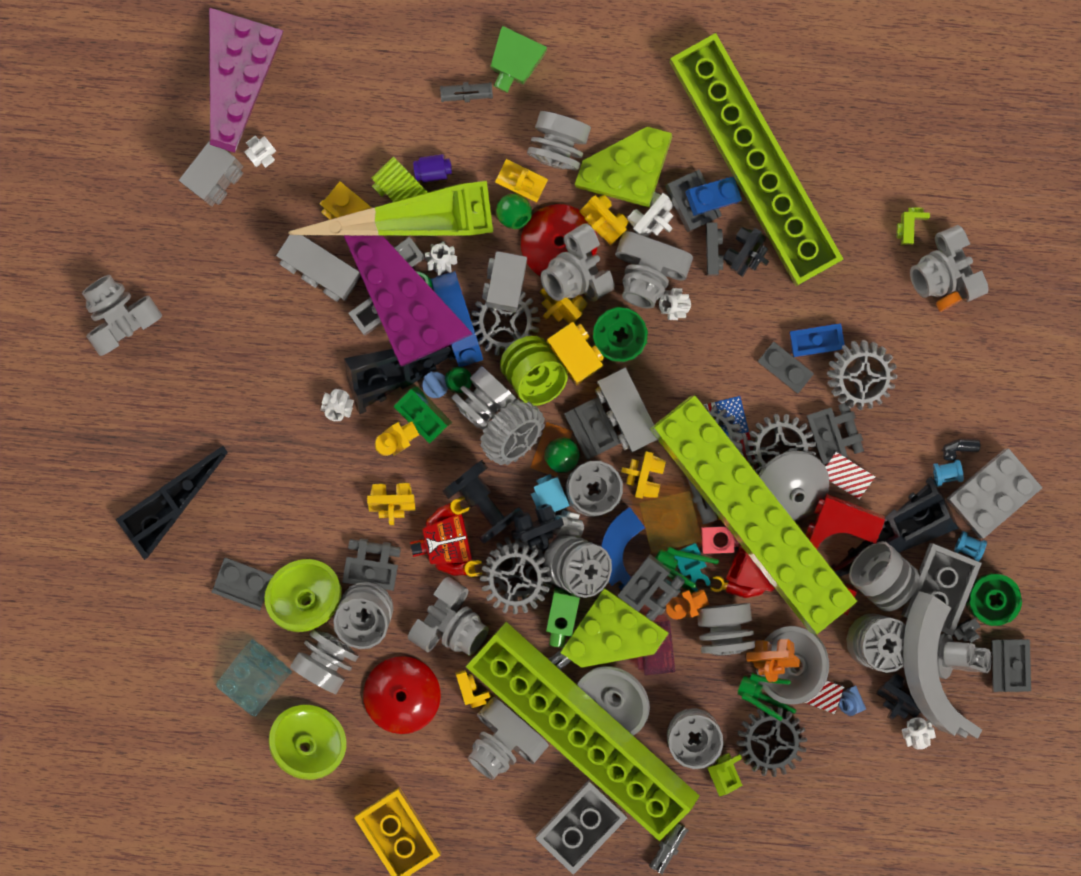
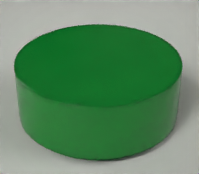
M463 367L450 369L445 376L446 387L453 393H463L460 389L462 386L468 389L471 387V373Z

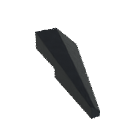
M452 345L402 367L393 349L344 358L347 380L359 414L365 413L367 411L366 407L378 400L380 402L387 399L386 395L399 387L403 390L431 371H435L437 369L436 365L444 360L455 359Z
M221 446L115 519L143 560L150 556L228 454L224 446Z
M932 476L926 480L927 485L917 494L912 492L908 496L909 501L898 511L894 509L885 517V522L877 542H887L900 553L958 529L953 513ZM865 540L856 549L852 547L847 551L848 556L837 566L835 564L831 566L832 570L838 577L849 574L855 558L861 551L874 543Z

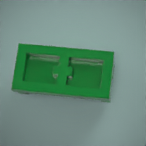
M418 386L410 389L393 406L409 423L413 422L418 433L429 444L453 423Z

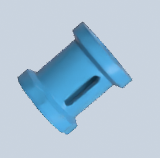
M954 460V463L944 465L933 464L934 479L937 487L942 486V483L964 481L960 460Z
M962 531L955 545L954 552H962L979 562L985 551L987 541H979L968 536L967 532Z

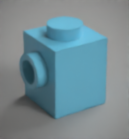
M550 474L536 480L538 485L534 487L535 492L531 494L536 507L549 504L554 512L570 506L558 477L552 479Z

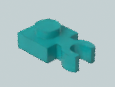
M696 543L679 550L701 555ZM675 556V559L678 560L677 566L683 576L690 574V581L693 583L701 578L707 586L710 585L709 578L700 571V569L707 567L705 562ZM697 587L692 588L693 591H698Z

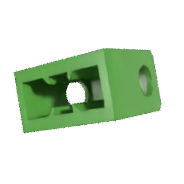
M502 26L491 63V70L499 73L494 87L508 93L513 80L524 85L546 54L547 47Z
M557 586L554 588L546 631L551 632L549 645L563 648L566 636H572L580 597ZM562 617L565 618L566 621L561 622L557 618Z

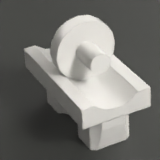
M654 192L650 209L645 215L636 209L628 216L627 219L637 234L648 237L652 232L658 235L662 229L670 233L673 228L668 222L672 219L673 215L669 211L673 208L674 204L664 193L660 195Z

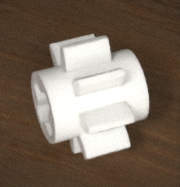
M254 136L246 142L249 149L245 151V154L256 167L262 163L266 168L275 161L271 155L276 150L265 136L260 140Z
M443 241L441 244H431V253H425L428 270L433 269L438 275L447 271L451 273V264H457L454 247L449 248Z
M682 288L665 290L664 295L660 298L659 308L661 314H668V320L686 318V313L691 308L689 294H682Z
M335 389L331 394H324L321 411H325V416L328 419L341 421L344 416L350 417L354 400L350 399L346 391Z
M562 510V515L557 516L562 517L564 525L552 530L554 534H557L556 538L566 534L581 537L584 524L582 520H579L580 514Z
M920 717L907 721V728L902 729L903 738L906 740L907 746L912 745L917 750L927 748L931 745L930 739L936 738L932 724Z

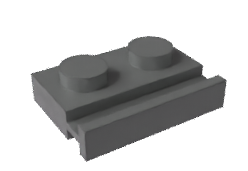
M700 169L665 186L687 232L722 216L719 209L693 216L685 191L706 184Z
M598 397L564 413L587 460L621 443Z
M225 557L211 593L260 611L265 600L266 588L274 575Z
M1030 639L991 640L992 692L1031 691Z

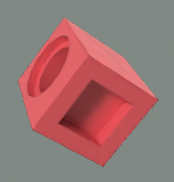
M701 527L703 554L734 553V547H739V542L727 527ZM719 532L727 536V543L723 547H716L713 543L714 535Z

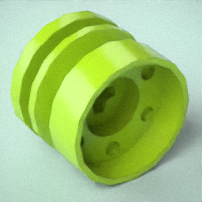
M526 336L516 340L505 350L500 361L501 372L524 403L531 402L533 405H542L552 401L562 392L568 380L566 368L547 342L538 336Z

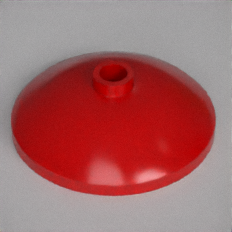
M565 204L549 205L535 212L524 226L521 235L522 255L527 257V265L538 276L541 277L542 271L548 268L551 260L563 252H568L565 242L562 246H557L554 243L555 238L562 237L564 239L566 234L582 224L590 225L579 212V209ZM598 247L591 250L592 256L597 253Z
M407 656L393 657L378 664L369 674L363 691L364 705L370 718L380 728L391 733L409 734L424 728L434 718L440 705L441 689L436 675L425 663ZM402 691L406 694L404 701L397 699L396 695L398 692Z

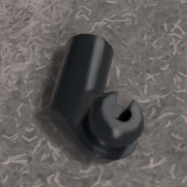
M960 438L947 443L941 450L943 451L942 457L944 460H955L957 458L956 451L979 452L980 441Z

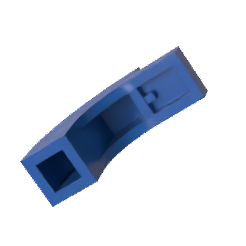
M456 272L432 278L434 292L473 334L451 344L458 366L463 367L484 360Z
M630 507L625 509L611 522L601 544V547L608 552L611 558L612 572L609 583L612 586L620 580L622 582L619 586L621 590L631 579L623 564L625 546L631 538L645 528Z

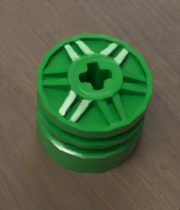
M617 307L607 310L598 318L594 326L593 339L595 346L604 357L611 361L626 362L635 359L643 352L648 340V330L645 321L638 313L629 308ZM625 328L628 339H623L621 343L617 342L614 332Z

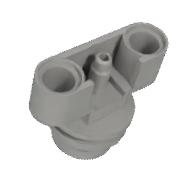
M582 224L564 236L568 252H563L551 260L548 268L541 273V282L545 291L551 298L557 301L564 298H574L583 293L589 300L597 301L613 291L615 287L609 270L598 272L596 263L600 261V257L597 254L592 256L591 250L598 247L600 243L595 231L588 224Z
M959 225L937 233L935 235V242L939 251H933L929 255L922 257L920 262L912 266L910 270L912 284L917 293L923 298L931 295L941 297L954 292L956 289L962 301L967 303L988 293V284L983 272L979 271L973 274L970 267L973 259L970 256L966 257L962 248L970 245L965 231Z
M625 231L621 236L615 253L617 258L633 264L628 265L625 269V275L622 280L624 286L623 299L637 307L653 308L656 300L664 295L665 288H667L669 283L667 277L680 281L686 280L693 256L684 250L633 232Z
M111 275L98 279L82 292L86 299V309L89 313L93 312L91 315L93 321L102 318L106 321L86 336L99 356L105 355L118 347V341L126 336H132L138 328L142 327L144 330L162 317L161 312L149 295L127 307L125 303L131 298V294L128 291L124 292L125 287L123 284L115 282Z
M446 577L433 594L438 597L435 605L428 607L427 612L429 614L424 622L417 619L408 634V640L424 651L430 652L442 636V645L450 647L455 652L463 651L471 656L485 641L489 628L481 622L480 616L469 607L459 610L469 590L451 577Z
M947 633L940 634L937 650V666L940 678L947 679L953 669L982 673L990 671L992 656L989 649L975 648V644L954 642L951 635Z
M491 697L479 711L477 717L494 734L492 736L486 732H481L479 735L480 739L473 743V751L468 756V760L481 774L494 780L498 774L507 772L510 768L509 764H515L516 758L512 754V750H515L529 763L534 764L549 745L500 700Z

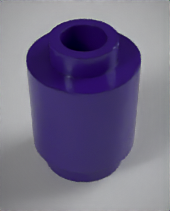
M444 154L419 157V160L413 161L414 174L417 181L427 183L447 180L448 174H452L450 158L445 159Z

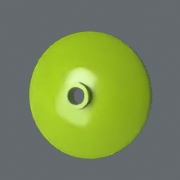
M312 559L291 562L278 570L268 583L265 592L266 610L271 619L283 629L293 632L313 630L327 622L337 610L341 599L340 581L335 572L323 562ZM307 601H311L310 604L304 605Z
M298 705L285 710L274 721L269 733V749L274 761L283 771L296 778L314 780L329 775L340 765L346 752V736L340 722L327 710L313 705ZM300 746H306L308 751H302Z

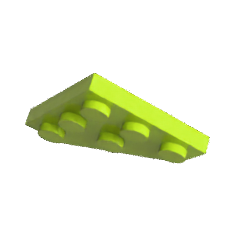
M645 127L583 160L575 187L650 207L672 140V133Z
M604 588L560 653L581 668L648 656L657 652L669 632Z

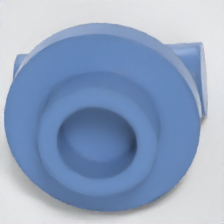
M431 371L423 377V390L426 395L431 398H440L447 393L448 388L446 387L443 374Z
M856 685L842 692L838 703L842 712L853 716L866 710Z

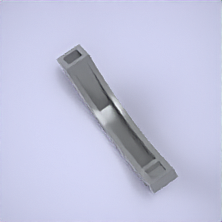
M919 591L908 615L903 641L904 671L910 693L922 714L937 729L954 736L958 735L966 739L967 735L978 739L982 729L963 717L951 705L943 691L938 674V643L942 627L951 607L934 595Z

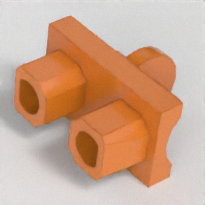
M689 590L681 591L677 597H673L666 605L667 615L676 620L699 615L697 609L709 605L705 591L698 590L690 593Z
M779 639L777 651H771L772 644L769 641H755L753 652L746 654V660L748 662L752 661L755 668L758 669L759 675H765L768 682H776L779 674L785 673V668L799 667L800 659L794 655V643L789 639Z

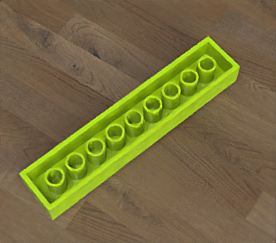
M715 33L670 58L669 63L794 285L798 286L843 260L842 255L717 34Z
M696 396L688 397L650 428V431L810 633H820L857 602Z
M507 622L503 624L466 666L468 670L659 841L691 811L700 797L699 794Z

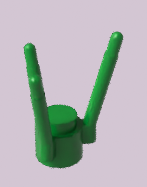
M670 546L667 551L660 549L655 557L671 570L667 575L670 579L673 580L679 575L685 580L681 587L689 590L690 593L695 592L692 588H695L696 584L675 571L678 564L675 556L707 563H719L718 559L679 551Z
M752 673L751 677H743L737 693L742 696L743 700L754 704L779 721L783 719L782 716L758 701L759 698L793 714L796 713V709L762 694L764 685L759 684L760 682L789 685L791 683L789 679L778 678L776 682H768L765 676Z

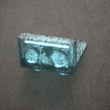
M252 639L216 683V686L251 716H257L293 671Z

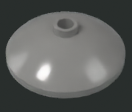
M803 451L786 452L773 458L763 467L758 475L795 522L812 515L819 498L824 500L829 490L827 469L816 456Z
M797 626L783 627L772 632L765 641H769L772 644L771 651H777L779 639L791 640L795 647L794 655L800 659L803 667L801 670L798 667H787L784 674H779L778 678L791 681L789 685L760 682V684L764 685L763 689L778 702L784 704L805 703L813 699L826 683L829 673L828 653L819 637L810 633L807 629Z
M599 667L586 673L578 682V687L632 735H635L642 729L649 716V699L641 683L630 673L615 667ZM614 693L618 694L621 698L616 697Z

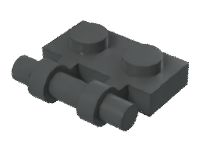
M847 402L838 405L841 412L840 416H834L832 407L806 416L823 465L829 463L836 452L844 457H848L845 446L852 445L854 454L864 451L861 442L863 441L862 434H858L854 422L856 418L854 411L851 412ZM843 422L849 436L842 439L837 425Z
M360 538V540L350 539L348 549L357 550L358 555L357 558L346 557L342 582L349 584L370 582L381 586L385 590L394 591L398 565L389 564L388 561L389 556L400 557L401 547L391 546V543L383 542V544L372 543L364 538ZM366 552L381 554L380 562L365 560Z
M649 555L620 591L618 597L638 612L645 604L650 608L646 613V617L654 621L658 615H662L667 609L666 605L672 597H677L681 592L680 587L684 584L685 580L679 575L672 582L665 579L671 570L652 555ZM660 587L664 592L658 599L653 598L651 595Z

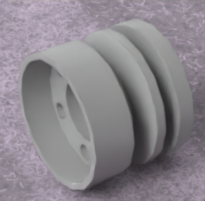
M540 111L535 129L545 134L544 138L532 137L531 142L540 146L541 149L529 147L527 155L553 168L578 170L580 163L571 159L570 156L582 158L583 153L573 146L574 144L587 143L591 127L563 115Z
M481 366L470 377L476 389L471 391L465 386L460 388L469 397L464 401L455 393L452 399L458 406L459 411L477 428L484 430L488 426L487 422L494 418V414L499 409L507 407L508 403H514L518 399Z
M589 461L576 467L569 474L565 484V496L569 505L576 512L585 516H599L612 511L619 503L623 494V482L619 473L611 465L602 461ZM596 483V490L599 492L590 496L588 494L589 489L586 486L587 484L592 485Z
M566 534L553 540L544 553L545 561L542 563L543 568L549 567L550 569L548 572H544L545 577H551L550 583L569 593L584 598L595 596L609 582L612 572L611 558L608 552L599 545L588 542L581 537Z
M887 542L871 544L861 551L855 558L849 573L850 582L882 611H893L907 603L914 595L920 578L918 570L910 565Z
M370 582L357 583L349 587L342 595L333 620L334 629L339 639L348 646L357 649H368L379 644L386 635L394 611L393 602L388 592L381 586Z
M750 603L697 609L699 613L697 615L698 626L710 627V633L700 635L699 638L700 640L712 641L710 645L700 646L701 653L716 656L731 655L755 648L754 640H742L743 636L753 635V630L741 629L742 623L752 620Z
M876 613L865 614L856 619L849 628L846 638L847 649L851 657L860 665L885 673L897 671L904 666L903 641L906 625L900 620Z
M313 629L309 635L316 639L318 643L316 644L309 640L304 642L312 651L311 655L298 652L290 668L317 686L337 694L345 681V678L337 672L338 668L350 671L352 666L344 661V658L346 657L356 662L359 655L336 636Z
M698 708L685 709L677 713L669 722L666 732L668 746L674 759L682 766L691 769L705 768L713 764L720 756L723 748V735L717 721L707 711ZM693 732L696 734L699 732V740L691 739L689 741V733Z

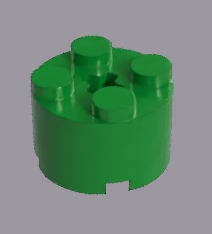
M988 573L975 579L966 601V606L970 614L977 621L991 626H1000L1013 621L1017 617L1022 607V597L1020 589L1014 580L1002 574ZM998 594L996 598L999 600V603L990 605L991 600L989 596Z

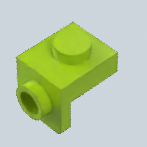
M908 208V212L901 214V223H897L896 237L901 239V245L914 244L915 220H928L930 218V213H924V208Z
M730 753L721 755L716 759L717 763L708 767L719 797L743 786L734 766V763L742 759L740 754L732 757Z

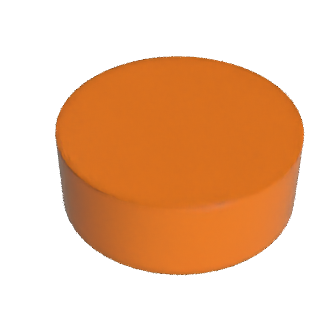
M954 291L938 300L935 305L939 312H942L959 303L962 298L959 292Z

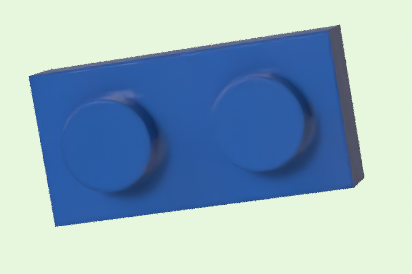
M734 176L685 191L693 216L742 201Z
M841 323L789 332L793 357L842 350V346H844Z

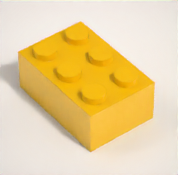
M572 322L547 339V344L566 368L568 375L577 386L602 368L603 364L601 362L604 360V357L596 346L590 347L587 342L589 335L581 324L576 326Z
M400 787L354 817L391 876H410L441 856V850Z

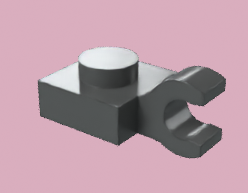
M971 617L959 624L955 629L953 637L956 640H968L970 643L980 638L975 631L980 628L976 618Z

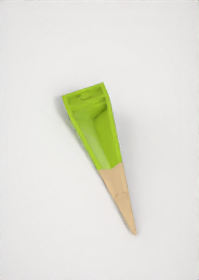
M487 181L453 185L295 229L288 234L469 236L493 232Z

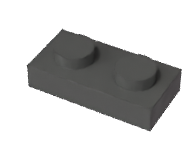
M717 223L706 224L707 276H718L719 270H723V254L718 255V244H723L722 229H718Z
M775 342L769 346L757 361V363L796 394L802 390L814 375L812 371Z

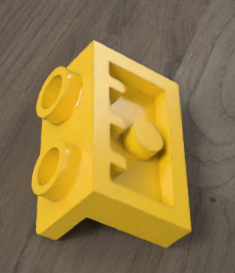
M339 182L326 199L320 202V205L324 208L321 213L330 220L372 208L342 182Z
M465 670L456 672V678L465 705L470 704L474 708L486 704L485 699L490 698L488 690L473 694L472 691L477 690L473 675H467Z

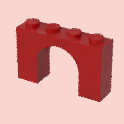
M826 494L824 500L819 498L814 513L818 514L814 524L809 523L805 535L817 550L824 539L836 533L852 534L876 544L885 522V516ZM843 582L855 598L857 593L856 587ZM850 608L846 610L843 614L848 616Z

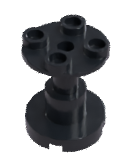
M481 460L457 480L453 481L442 492L448 499L459 492L462 497H465V501L471 508L474 505L477 506L492 525V528L479 538L485 544L513 522L514 516L524 512L518 507L508 516L504 517L488 496L491 490L479 476L488 469V466Z

